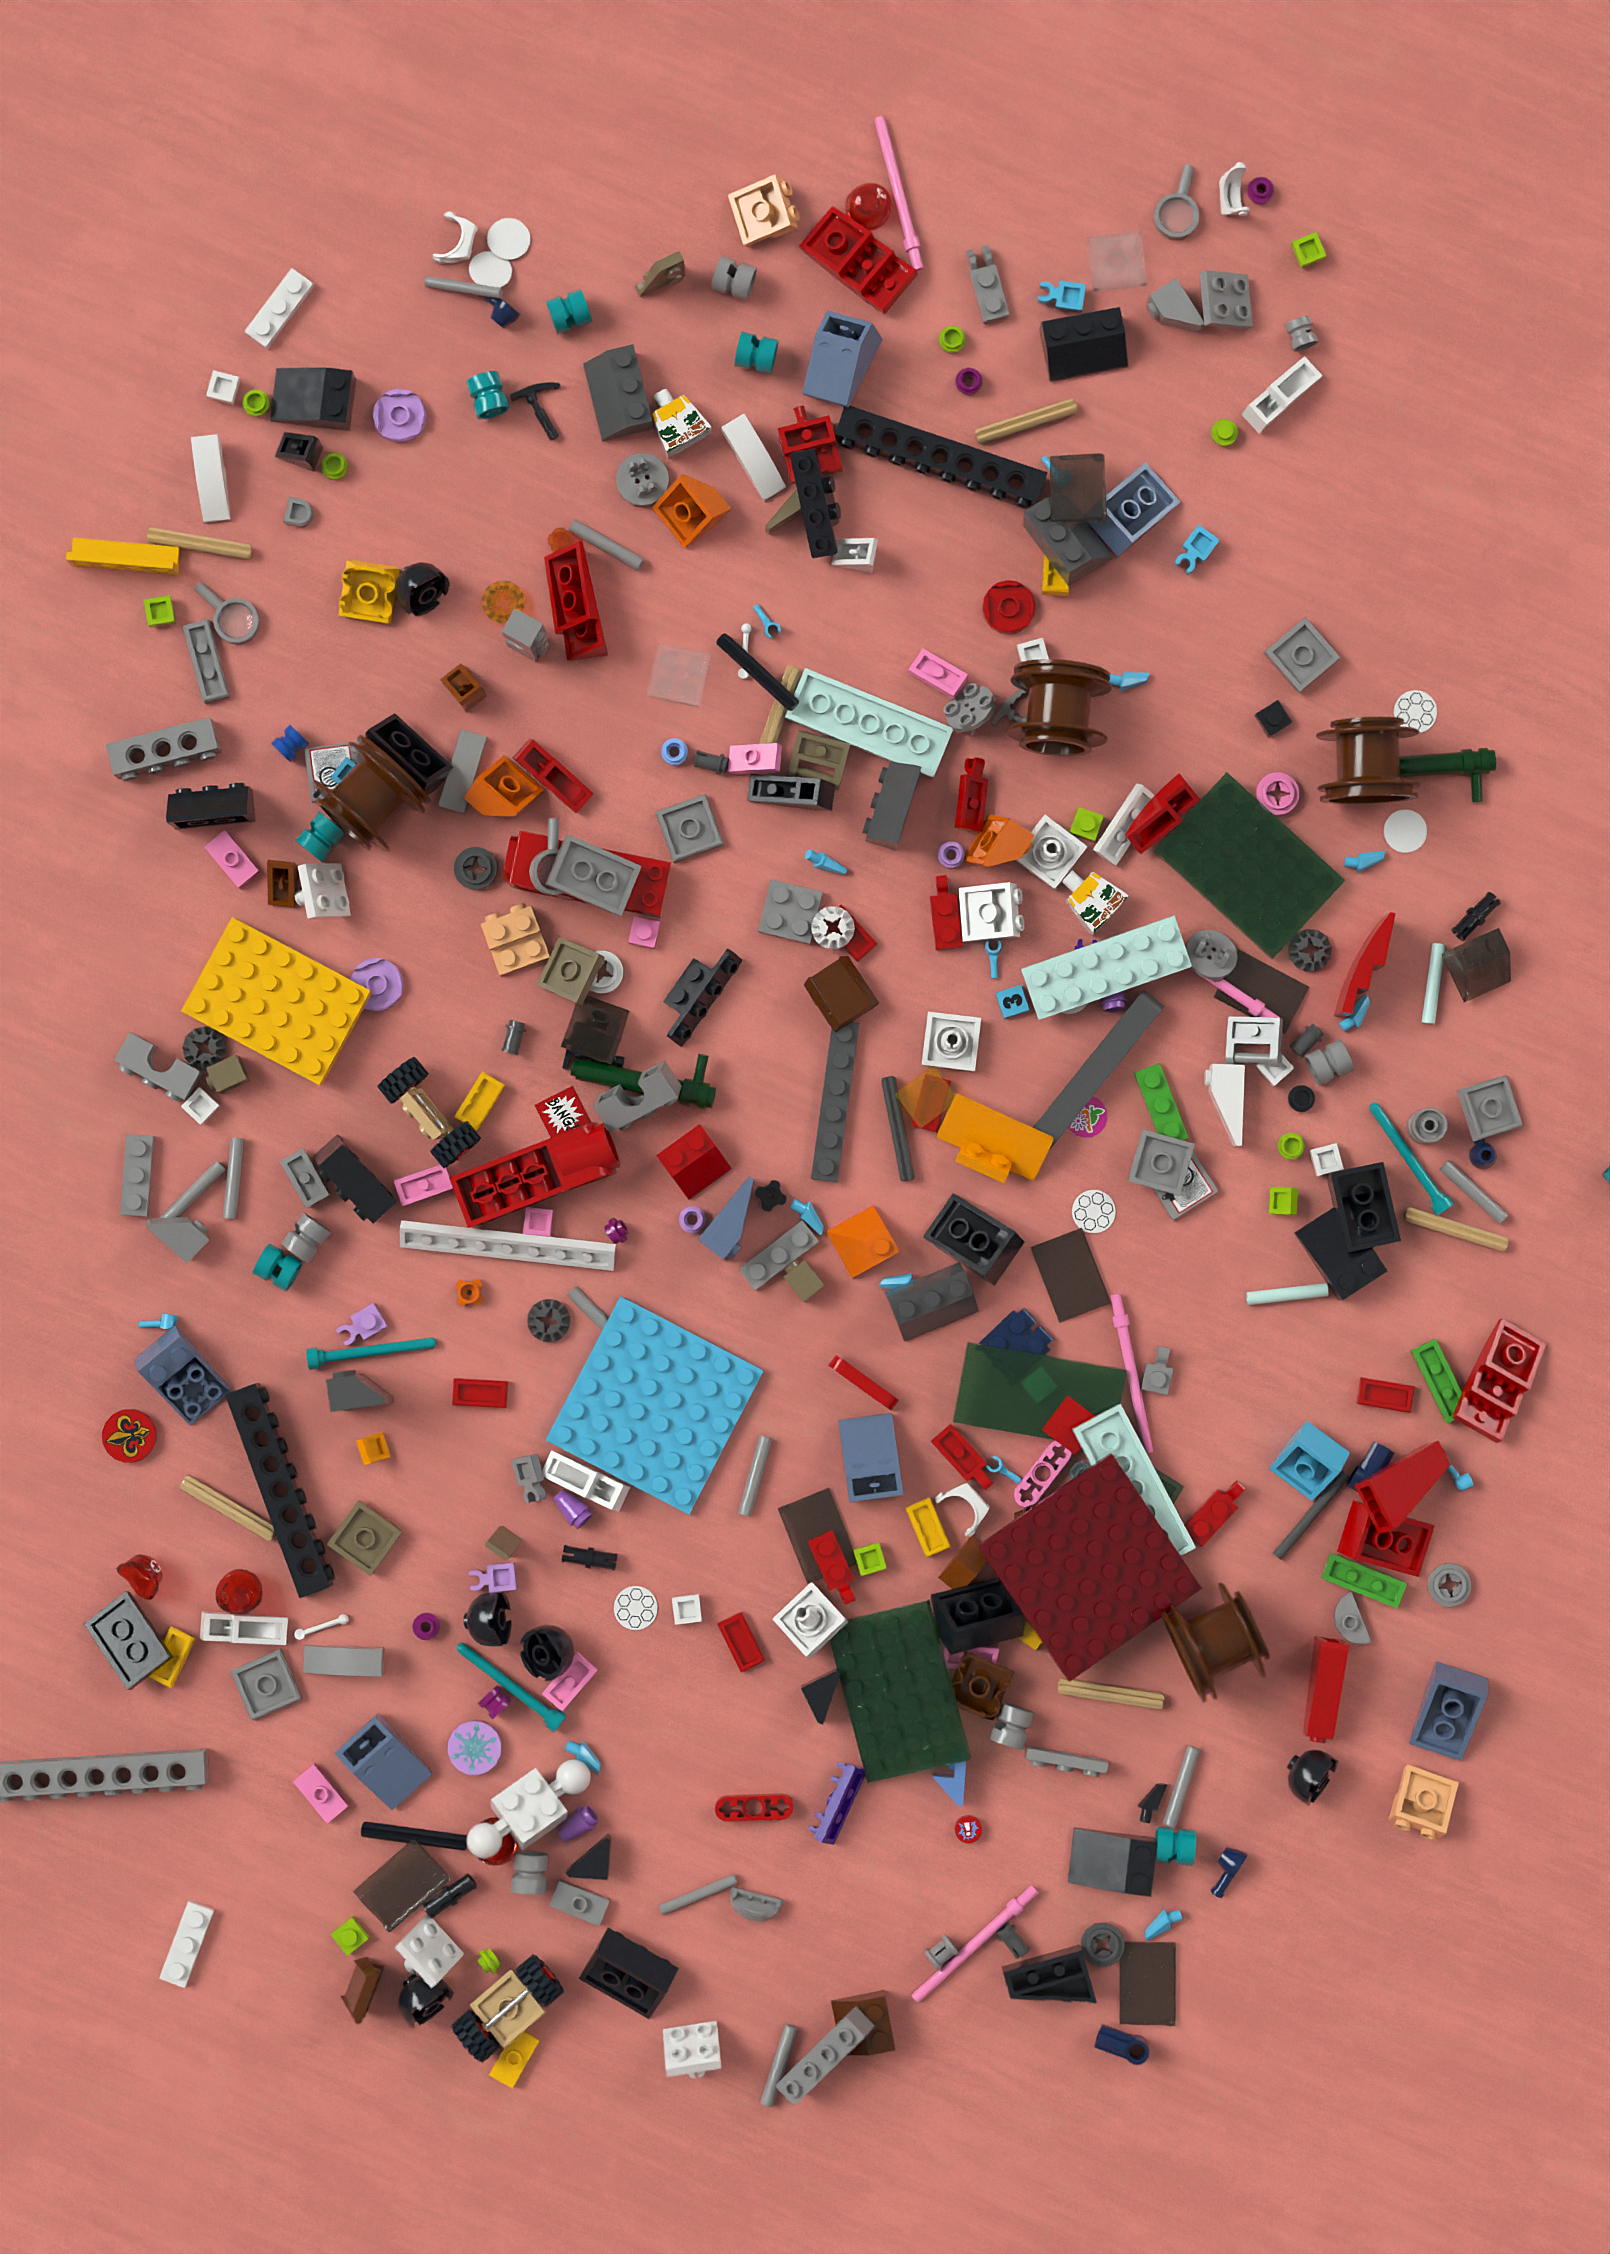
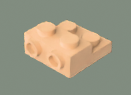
M773 175L728 195L743 245L748 247L766 238H777L798 229L796 221L800 220L797 208L790 204L788 196L792 195V190L787 180L783 181V178Z
M525 903L511 907V913L501 916L500 912L485 917L486 922L481 924L500 976L547 960L550 957L532 906L526 907Z
M1407 1764L1404 1767L1398 1793L1394 1797L1389 1820L1395 1822L1394 1826L1400 1830L1410 1831L1413 1828L1421 1831L1420 1836L1425 1839L1436 1840V1837L1441 1838L1447 1831L1459 1782Z

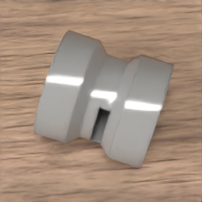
M1303 316L1285 324L1287 334L1293 338L1291 346L1294 352L1310 348L1319 342L1317 335L1311 331L1312 321L1310 316Z

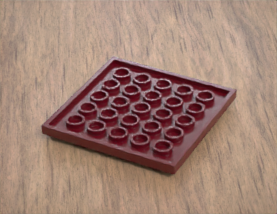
M1111 1453L977 1545L1068 1682H1071L1162 1617L1161 1612H1170L1171 1605L1177 1607L1202 1589Z

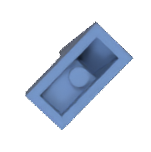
M955 1747V1754L949 1755L948 1768L950 1771H953V1774L932 1773V1777L957 1806H963L967 1750L966 1748Z

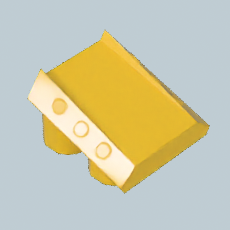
M357 559L347 560L346 569L342 573L343 589L339 600L338 615L391 623L396 595L395 585L400 568L394 565L365 562Z

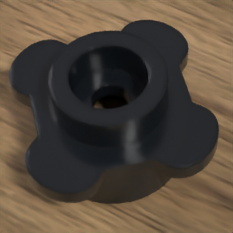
M772 1180L765 1187H758L755 1192L756 1196L763 1203L762 1209L769 1212L778 1204L784 1205L787 1200L780 1190V1183L776 1180ZM772 1193L774 1197L769 1198L768 1195Z

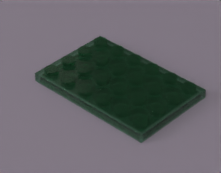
M1227 772L1154 850L1164 862L1271 960L1345 881Z
M930 1600L846 1619L848 1623L830 1639L837 1670L840 1671L839 1677L867 1783L970 1760L971 1755Z

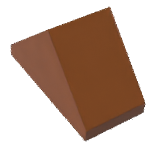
M459 664L440 679L465 712L487 696L480 684L462 664Z
M268 859V905L295 907V892L297 891L299 879L298 865L296 863Z
M970 1536L938 1578L952 1589L968 1585L978 1575L987 1561L977 1547L981 1542Z

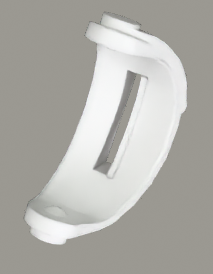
M1243 162L1236 163V166L1227 171L1219 181L1221 215L1239 214V216H1245L1250 212V208L1242 207L1241 181L1244 172L1247 170V166Z
M447 211L444 214V218L459 223L462 232L461 239L454 250L442 255L433 254L434 262L440 264H453L470 259L474 235L478 230L477 226L472 222L455 216L453 212Z
M969 1482L953 1488L944 1494L940 1492L935 1497L937 1504L950 1496H960L971 1504L975 1513V1521L964 1533L966 1537H970L976 1532L975 1530L990 1508L970 1486Z

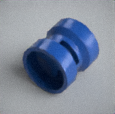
M289 725L284 730L286 736L276 738L271 744L291 762L296 757V748L304 749L309 743Z

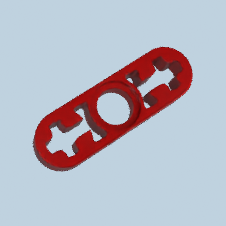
M835 1355L829 1363V1367L890 1411L898 1403L899 1400L839 1356Z
M783 1793L725 1795L720 1797L715 1804L716 1816L725 1822L783 1820L788 1818L793 1812L792 1799ZM765 1799H770L769 1805H777L778 1800L783 1799L784 1804H789V1808H786L782 1814L776 1808L770 1809L771 1815H765ZM737 1800H743V1816H738L739 1810H731L730 1815L727 1816L724 1811L719 1809V1807L724 1806L725 1801H729L730 1806H739ZM751 1800H757L762 1805V1811L757 1815L749 1814L746 1809L747 1803Z

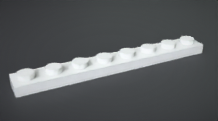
M402 1220L400 1225V1247L614 1270L616 1244Z

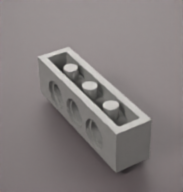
M210 717L106 744L113 775L118 779L122 778V781L136 779L139 773L147 771L148 774L160 773L164 771V767L174 765L175 768L184 767L190 764V760L200 758V761L211 760L216 757L215 754L222 752L215 723ZM196 738V747L192 750H185L186 740ZM165 744L170 745L171 751L169 755L160 757V747ZM138 751H143L145 753L144 760L139 764H135L133 762L134 754Z
M855 2006L775 2085L776 2088L795 2106L875 2027L874 2024Z

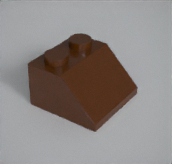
M884 1990L831 2000L836 2025L857 2006L875 2026L847 2055L869 2056L895 2051Z

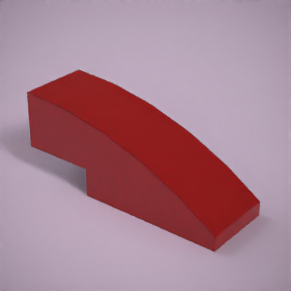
M529 738L512 757L576 814L594 794L534 739Z
M1179 773L1148 802L1133 821L1125 836L1140 854L1144 853L1183 821L1179 816L1196 804L1200 798Z

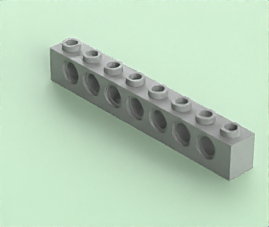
M208 1748L0 1761V1802L12 1801L13 1796H23V1800L40 1799V1795L50 1794L51 1799L65 1798L67 1793L76 1792L77 1797L93 1796L94 1791H104V1795L121 1794V1790L131 1789L132 1793L136 1794L146 1793L148 1788L155 1787L159 1788V1792L174 1791L175 1786H186V1790L202 1789V1785L209 1782ZM175 1764L184 1766L186 1770L184 1777H177L174 1774L173 1767ZM148 1766L157 1768L159 1773L157 1779L148 1777L146 1773ZM121 1767L130 1770V1781H125L120 1777L119 1771ZM94 1769H99L103 1772V1782L99 1783L93 1779L92 1772ZM67 1771H73L76 1774V1784H70L66 1781L65 1774ZM43 1772L49 1776L50 1783L48 1786L40 1784L38 1780L39 1773ZM13 1774H17L22 1778L23 1784L21 1788L15 1787L12 1784L11 1777Z

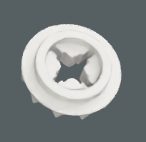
M825 907L813 919V937L824 948L839 949L848 944L852 939L854 921L851 915L840 907ZM840 918L838 929L842 935L832 932L826 937L828 926L824 920L834 923Z
M596 951V953L605 957L600 968L607 962L606 971L613 977L603 976L602 980L597 983V974L590 990L595 993L605 994L615 990L621 983L623 966L618 957L613 953Z

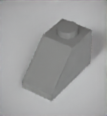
M1177 278L1149 295L1148 305H1146L1147 310L1153 319H1158L1160 324L1196 333L1202 330L1204 321Z
M189 1217L150 1218L145 1222L147 1228L186 1263L210 1240L206 1234L208 1231L207 1227L198 1219L193 1222Z

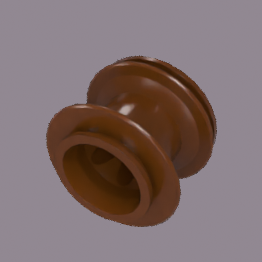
M1037 659L1016 664L1014 666V675L1010 678V682L1015 687L1029 692L1027 722L1007 727L1005 730L1006 734L1010 738L1019 741V746L1022 749L1034 753L1053 756H1081L1092 752L1093 747L1101 746L1107 742V736L1104 733L1089 728L1088 725L1091 697L1102 696L1112 690V685L1109 683L1110 673L1096 665L1070 660Z
M1359 717L1330 722V727L1335 729L1319 732L1316 734V737L1320 740L1336 741L1337 781L1317 787V790L1320 792H1325V795L1320 797V802L1330 804H1373L1417 799L1418 792H1413V789L1420 787V782L1400 778L1399 739L1416 736L1419 734V730L1400 726L1404 724V719L1398 717Z
M359 735L357 737L358 745L354 742L348 743L349 748L356 755L358 763L332 791L319 781L313 780V786L324 797L323 799L317 798L315 802L339 827L365 849L370 850L372 848L370 842H373L383 851L389 852V846L378 835L380 830L404 805H408L423 814L425 813V808L422 803L424 802L429 805L431 799L419 784L391 757L369 739Z
M1221 1582L1218 1586L1224 1604L1189 1620L1180 1615L1175 1605L1170 1606L1172 1614L1167 1615L1165 1611L1161 1612L1172 1643L1202 1703L1207 1701L1206 1695L1208 1694L1214 1700H1217L1218 1697L1214 1688L1215 1677L1252 1661L1260 1676L1265 1678L1266 1672L1260 1657H1264L1265 1660L1270 1659L1263 1637L1242 1595L1237 1591L1232 1599L1229 1591Z

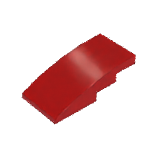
M834 206L827 211L799 245V248L823 269L884 315L918 275L916 269L898 258L892 249L875 239L872 232Z
M1390 912L1385 915L1366 938L1344 981L1334 1016L1340 1018L1350 1016L1353 1013L1356 995L1369 990L1373 970L1377 971L1385 966L1396 913Z
M1502 1318L1499 1319L1471 1371L1452 1418L1495 1443L1501 1442L1510 1418L1517 1414L1524 1392L1531 1388L1546 1343Z

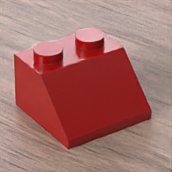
M700 1124L656 1155L688 1200L732 1169Z

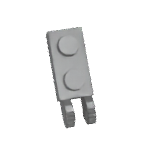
M982 246V255L985 259L986 267L977 269L975 253L972 249L967 250L966 255L970 267L969 275L983 324L1008 318L1009 311L996 264L993 265L989 246Z

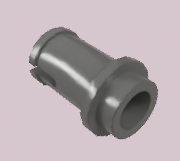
M697 750L694 767L716 771L717 775H720V773L725 774L729 758L724 757V754L718 756Z
M509 1020V1024L505 1025L507 1032L501 1051L518 1055L523 1032H526L527 1029H524L525 1023Z
M1314 1024L1306 1026V1030L1290 1045V1048L1300 1058L1317 1041H1322L1321 1037L1324 1034Z
M1008 1922L996 1932L998 1940L1003 1941L1014 1957L1019 1959L1030 1948L1015 1931V1925L1011 1926Z

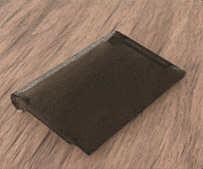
M1104 454L1050 456L1051 522L1096 521L1099 524L1106 523Z
M1238 949L1236 966L1223 979L1252 999H1259L1266 1004L1264 1007L1282 1018V1034L1285 1035L1309 986ZM1219 988L1217 989L1214 998L1250 1017H1255L1248 1012L1249 1009Z
M1082 1228L1030 1247L1059 1323L1111 1303Z
M829 1488L777 1508L807 1584L823 1578L807 1541L829 1530L833 1531L848 1566L857 1564L852 1544Z
M413 1838L353 1892L390 1933L449 1882L451 1878Z
M1124 1942V1951L1120 1957L1119 2024L1176 2025L1175 1942Z

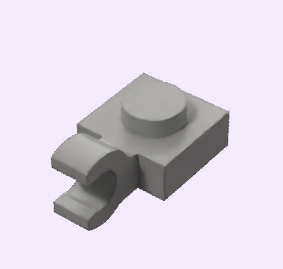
M1158 1346L1154 1364L1146 1362L1141 1389L1168 1395L1173 1368L1166 1367L1170 1352L1169 1348Z

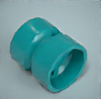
M581 289L567 293L565 299L559 296L546 301L557 334L571 330L574 324L580 327L592 323V318Z
M742 331L737 346L734 366L746 369L755 366L756 371L771 374L776 358L778 340L769 337H763L759 340L756 334Z
M498 371L483 372L472 376L466 381L470 397L476 399L473 406L477 419L493 418L504 414L510 409L505 393L500 392L503 385Z
M318 812L310 822L311 829H304L295 841L323 863L332 852L331 845H338L346 833L321 812Z
M269 1243L260 1255L253 1269V1274L265 1281L272 1279L274 1286L287 1292L299 1274L303 1261L290 1254L284 1256L283 1250ZM279 1266L282 1268L281 1272L277 1270Z
M1157 1826L1155 1839L1158 1843L1155 1862L1170 1864L1172 1860H1175L1178 1865L1193 1866L1196 1852V1831L1180 1829L1176 1833L1173 1828Z

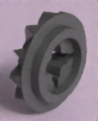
M480 847L465 849L458 855L454 864V873L459 883L472 890L486 888L494 881L497 872L496 861L492 854ZM477 857L479 866L487 870L478 872V876L474 880L473 872L464 869V867L469 868V866H473Z
M1305 929L1298 932L1290 941L1289 957L1298 969L1314 972L1320 970L1328 963L1331 958L1332 946L1328 937L1319 930ZM1308 939L1312 947L1321 948V950L1313 954V962L1308 953H1299V951L1308 946Z
M205 1026L193 1029L185 1036L182 1046L184 1058L188 1063L202 1070H206L207 1067L222 1061L226 1052V1044L222 1035L215 1029ZM209 1040L208 1048L211 1049L210 1051L213 1052V1055L204 1052L198 1057L200 1049L194 1043L200 1042L204 1044Z
M553 1299L541 1300L533 1305L528 1313V1328L532 1335L540 1341H557L567 1333L570 1327L569 1312L559 1301ZM550 1309H553L552 1318L560 1322V1325H550L547 1332H545V1323L541 1322L537 1317H547Z
M1106 1922L1094 1923L1085 1930L1081 1939V1949L1084 1957L1091 1964L1106 1967L1116 1963L1122 1956L1124 1939L1117 1927ZM1110 1935L1107 1945L1112 1951L1110 1952L1108 1949L1102 1948L1095 1953L1098 1944L1093 1937L1095 1936L1097 1939L1103 1940Z

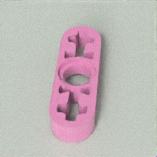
M1056 1440L1049 1443L1021 1482L1016 1486L1014 1499L1020 1506L1027 1507L1035 1504L1070 1459L1072 1452L1064 1448L1065 1457H1057L1054 1461L1055 1464H1058L1056 1469L1050 1463L1043 1461L1045 1456L1049 1459L1053 1457L1054 1451L1052 1448L1054 1446H1061ZM1041 1465L1047 1466L1050 1470V1477L1046 1481H1039L1035 1477V1470ZM1031 1477L1033 1482L1042 1486V1488L1038 1491L1034 1487L1030 1493L1033 1496L1032 1500L1026 1499L1022 1502L1020 1500L1022 1495L1019 1491L1021 1489L1027 1490L1031 1484L1026 1481Z

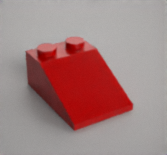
M1353 1500L1337 1552L1354 1560L1419 1577L1435 1526L1406 1517L1395 1530L1378 1534L1364 1504Z

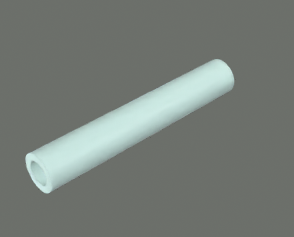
M1432 943L1421 1021L1424 1024H1435L1445 944Z
M1327 1283L1246 1292L1247 1305L1327 1297L1328 1286Z

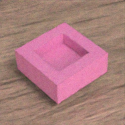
M634 916L628 943L655 949L660 922Z
M526 1207L523 1234L551 1237L553 1210Z

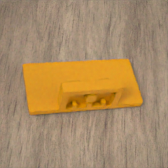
M960 1094L955 1095L937 1133V1138L960 1148L955 1162L1001 1183L1005 1182L1009 1171L1034 1181L1054 1140L1052 1136Z

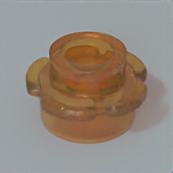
M556 528L548 537V544L553 552L573 544L572 541H574L573 534L564 528ZM559 539H563L564 542L559 543Z

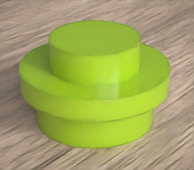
M948 326L939 335V344L946 352L956 353L965 345V334L957 326Z
M251 390L243 398L244 410L253 417L262 416L269 409V398L261 390Z
M1228 419L1217 421L1211 430L1212 439L1220 446L1231 445L1238 436L1236 424Z
M329 453L323 458L321 469L326 477L337 480L347 473L348 462L340 453Z
M1286 1133L1280 1137L1277 1148L1282 1157L1292 1160L1302 1155L1305 1144L1298 1134Z
M490 1948L485 1951H479L480 1958L477 1959V1962L485 1973L490 1971L493 1975L496 1974V1969L501 1966L497 1957Z

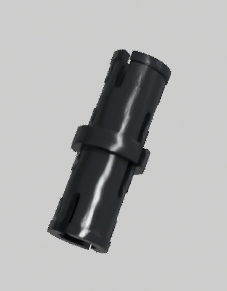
M1487 892L1474 908L1470 907L1466 911L1467 915L1451 929L1452 933L1455 934L1457 932L1456 937L1464 941L1478 925L1482 926L1486 922L1485 918L1501 904L1500 900H1494L1496 896L1491 892Z
M564 1545L563 1552L574 1554V1556L562 1555L561 1562L581 1564L589 1569L593 1566L615 1571L616 1563L606 1562L605 1560L617 1561L618 1553L594 1551L592 1547L581 1549Z
M467 1873L452 1885L444 1886L439 1894L423 1903V1907L430 1918H434L450 1905L455 1906L458 1904V1900L476 1889L477 1884L472 1876Z

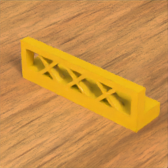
M73 538L72 550L66 553V560L72 566L178 575L181 549L174 546Z

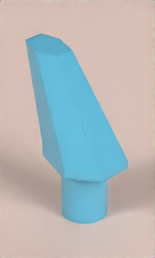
M1123 672L1122 676L1110 674L1109 683L1119 686V691L1121 692L1147 683L1150 673Z
M809 849L805 854V859L811 861L815 868L842 875L847 872L846 867L822 851L817 853Z
M1385 851L1359 853L1358 857L1345 856L1344 867L1357 868V873H1360L1382 862Z
M1366 993L1354 1005L1353 1013L1339 1023L1344 1032L1353 1026H1356L1358 1029L1360 1028L1370 1005V1000Z
M794 1199L790 1209L800 1213L799 1218L803 1219L821 1235L824 1226L811 1202L807 1201L804 1204Z
M912 1273L884 1277L878 1287L894 1289L912 1282L914 1279L911 1278Z
M568 1741L565 1751L577 1755L575 1760L582 1761L589 1769L599 1774L601 1763L585 1741L581 1745Z
M1163 1909L1146 1928V1941L1171 1929L1170 1924L1181 1921L1180 1910L1166 1913L1165 1909Z

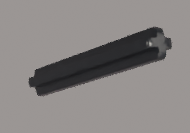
M723 633L717 639L716 644L787 710L792 711L797 707L799 700L728 634Z
M364 1822L361 1827V1836L366 1838L462 1851L467 1849V1835L373 1822Z

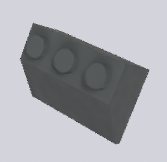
M633 344L607 350L583 363L602 441L654 429Z
M1067 496L1045 498L1024 511V528L1068 586L1112 559V555Z
M890 761L888 768H882L878 781L883 783L881 792L874 793L870 808L875 809L872 819H866L862 832L867 834L866 842L896 851L920 776V766Z
M960 1262L885 1292L904 1342L979 1312L972 1288Z
M355 1370L332 1373V1379H326L330 1412L394 1402V1397L364 1374L356 1375Z

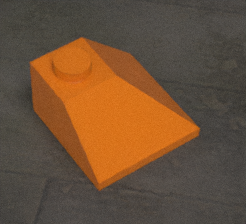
M684 474L680 475L652 506L683 548L691 545L717 525L731 510L716 488Z
M504 755L475 779L464 799L483 816H516L541 795L545 789Z
M989 814L983 823L982 832L977 833L965 853L963 861L974 865L990 867L1020 859L1030 850L1031 841L1035 835L1010 818Z
M874 1206L826 1231L851 1278L900 1252Z

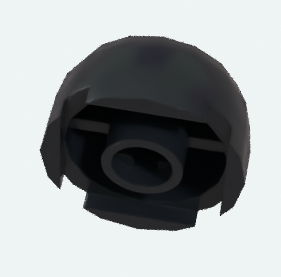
M418 562L402 569L396 581L395 593L398 602L408 614L413 613L415 616H421L429 613L440 604L436 600L442 593L444 596L447 595L450 583L446 575L434 565L427 562Z
M503 1592L486 1593L475 1598L470 1604L468 1613L464 1615V1626L477 1643L493 1647L503 1646L508 1643L512 1622L511 1620L506 1622L505 1609L511 1610L507 1596Z
M545 1624L526 1632L521 1639V1643H523V1651L520 1652L521 1659L525 1668L536 1678H545L544 1681L553 1680L564 1674L573 1662L575 1654L573 1642L570 1636L558 1626Z
M1314 1749L1304 1752L1300 1757L1294 1755L1287 1766V1769L1290 1770L1288 1784L1292 1793L1308 1806L1310 1801L1312 1803L1316 1801L1330 1781L1328 1779L1329 1770L1335 1773L1338 1760L1322 1750Z
M413 1974L403 1982L404 1988L400 1992L398 2000L399 2010L411 2027H414V2022L416 2021L419 2025H422L444 2008V2005L440 2003L446 1997L450 2001L454 1992L443 1979L431 1988L420 1975L417 1977L416 1974Z

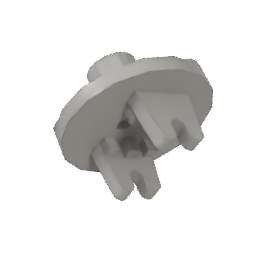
M647 453L633 454L626 458L618 468L616 475L618 491L623 499L632 506L643 507L653 505L668 489L669 477L667 468L654 455Z
M975 683L967 684L954 700L945 705L944 713L946 714V720L954 730L969 732L973 735L976 732L975 729L979 728L995 714L996 699L988 688L977 686Z
M1202 930L1193 934L1186 944V950L1192 965L1189 969L1200 977L1219 982L1228 976L1236 966L1238 958L1236 947L1223 933L1214 930Z

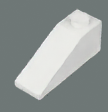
M1211 1064L1209 1065V1070H1205L1204 1085L1209 1086L1210 1097L1233 1147L1242 1146L1245 1065Z

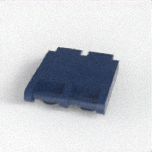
M1025 1308L1018 1313L1013 1310L975 1346L977 1351L981 1350L992 1362L991 1366L994 1369L997 1367L1009 1380L1007 1383L1010 1386L1014 1385L1051 1350L1047 1345L1053 1340L1041 1325L1035 1331L1031 1329L1037 1321ZM985 1344L998 1356L997 1359L984 1346ZM1002 1362L1015 1374L1014 1376L1003 1367Z

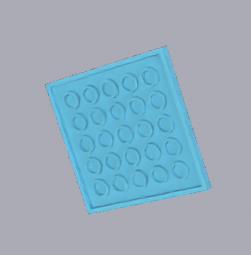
M620 1296L554 1422L546 1441L689 1515L764 1370Z

